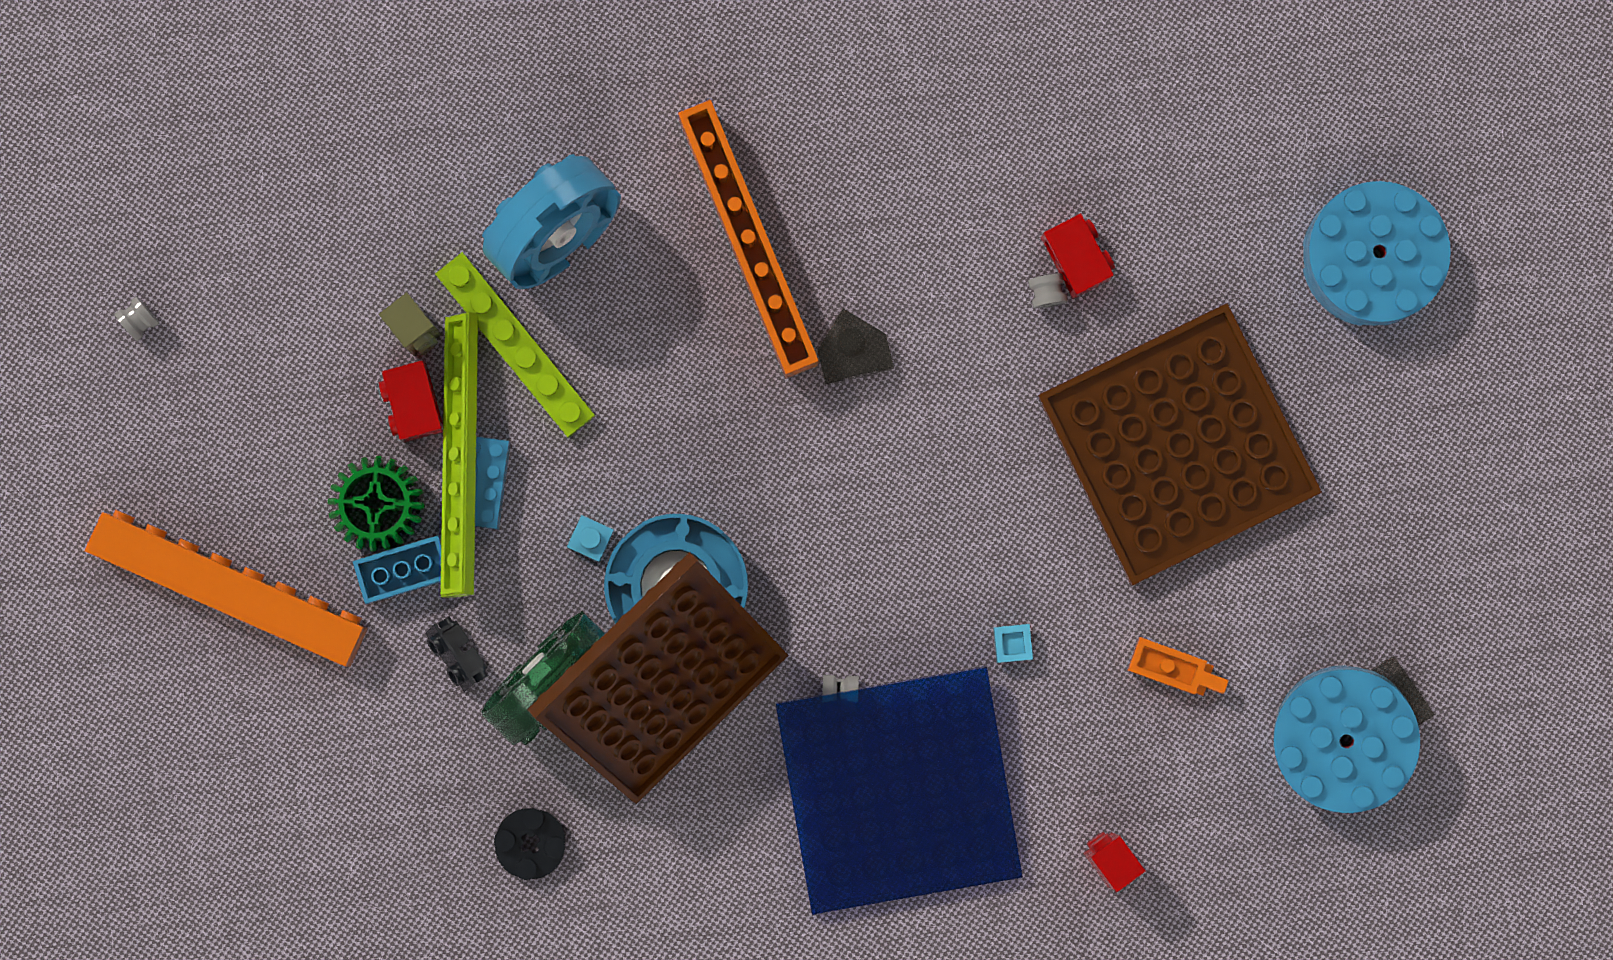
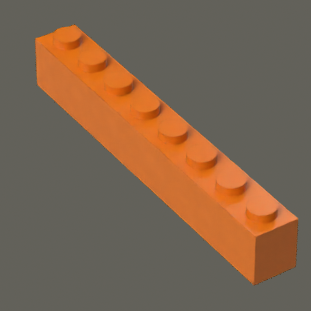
M711 100L679 112V122L785 379L818 366L819 360Z
M115 509L113 515L105 512L101 513L84 550L85 552L340 665L351 667L368 629L360 625L361 617L342 610L340 615L327 610L329 603L311 595L308 601L295 596L296 588L277 581L274 587L262 581L265 576L264 574L245 567L243 572H240L230 567L232 560L212 552L210 558L197 553L200 546L182 538L179 539L178 544L165 538L168 532L156 526L147 524L145 529L133 524L135 517Z

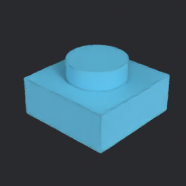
M581 515L567 548L600 562L614 529Z
M1030 624L993 628L997 663L1033 659Z

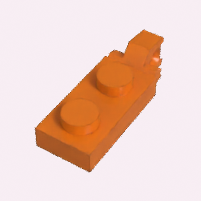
M1139 637L1127 669L1129 672L1190 694L1204 696L1206 689L1224 694L1229 681L1211 674L1214 666L1208 664L1206 660Z

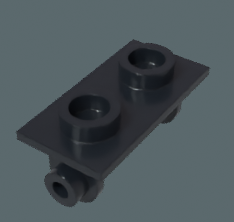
M449 616L439 622L438 625L436 623L432 625L425 633L428 637L427 644L434 655L442 658L448 667L446 669L448 677L454 685L460 686L464 692L475 681L478 683L489 676L485 670L488 667L474 647L465 653H462L460 647L467 644L470 640L457 620L452 621Z

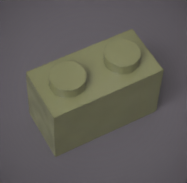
M407 292L379 313V316L413 356L418 352L421 355L428 353L438 344L436 338L442 335Z

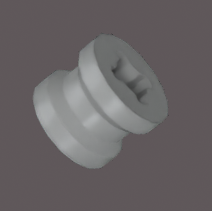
M1049 274L1028 280L1029 288L1034 291L1035 298L1032 301L1034 309L1053 307L1068 302L1067 295L1062 292L1061 284L1064 281L1063 274Z
M137 296L131 300V304L127 309H120L114 314L120 324L136 341L143 337V332L149 327L154 328L159 324L155 315Z

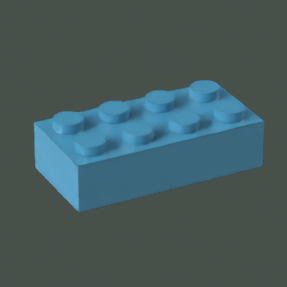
M476 437L475 527L499 530L510 441Z
M437 535L352 561L365 604L375 603L440 583L441 536Z

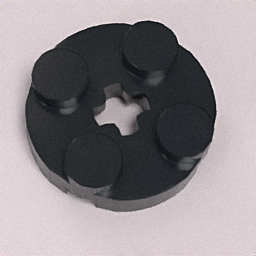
M522 808L508 815L499 825L494 838L495 854L501 866L511 875L523 880L539 879L553 872L561 863L566 849V833L560 821L550 812L537 808ZM525 834L529 837H534L535 835L539 837L540 841L536 844L539 850L536 853H533L531 850L525 852L521 848L524 844L522 837Z

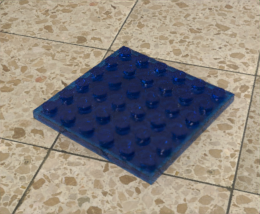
M986 666L775 703L812 915L1023 878Z

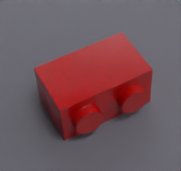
M1081 213L1043 232L1040 237L1059 273L1063 274V282L1072 299L1110 281L1114 276L1112 270L1115 269L1114 262L1107 250L1101 252L1095 240L1099 236L1094 224L1090 219L1084 220Z
M421 360L381 371L384 381L379 382V389L383 401H390L393 415L388 416V422L392 435H399L400 440L406 443L442 433L443 421L427 364Z
M1103 831L1086 843L1089 849L1083 854L1107 887L1116 893L1146 872L1120 835L1113 832L1105 834Z

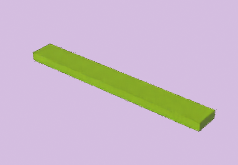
M471 312L445 317L440 592L441 597L444 598L474 595L478 314Z

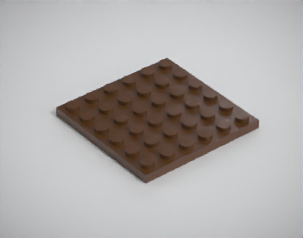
M1228 303L1037 396L1131 586L1322 493Z
M689 552L654 587L650 588L639 602L622 615L618 622L604 636L597 640L574 665L570 666L546 692L542 693L537 701L527 710L544 727L632 802L637 804L789 655Z

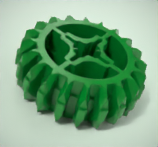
M381 456L375 457L374 467H371L367 457L361 458L362 470H359L354 463L348 464V468L353 475L348 477L346 474L339 472L338 478L345 482L343 487L332 484L330 488L332 491L340 493L339 499H328L329 505L339 506V510L329 513V518L342 519L341 522L336 524L334 529L337 532H341L348 528L349 530L344 536V540L348 543L358 536L356 541V548L363 549L367 540H369V548L372 552H377L379 541H382L385 550H391V538H394L399 545H403L405 541L400 534L403 530L411 536L415 534V530L408 526L410 520L419 524L422 522L421 517L413 515L414 509H425L424 503L414 502V498L424 494L423 490H411L410 488L418 482V478L411 476L405 480L404 477L407 475L409 468L403 465L395 472L397 461L392 458L387 462L385 468L383 467L384 461ZM372 476V482H370L369 490L366 494L350 497L353 489L359 482ZM384 476L391 477L397 482L403 492L404 500H397L387 496L385 484H383ZM378 495L379 499L393 505H384L383 509L379 508L380 512L375 513L373 508L360 503H369L370 499L374 500L373 496ZM349 508L365 511L368 519L367 523L370 524L369 533L361 530L354 523ZM399 510L403 511L400 519L393 527L380 532L384 517L388 513Z

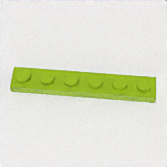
M463 252L435 273L465 312L478 314V328L567 438H570L596 417Z

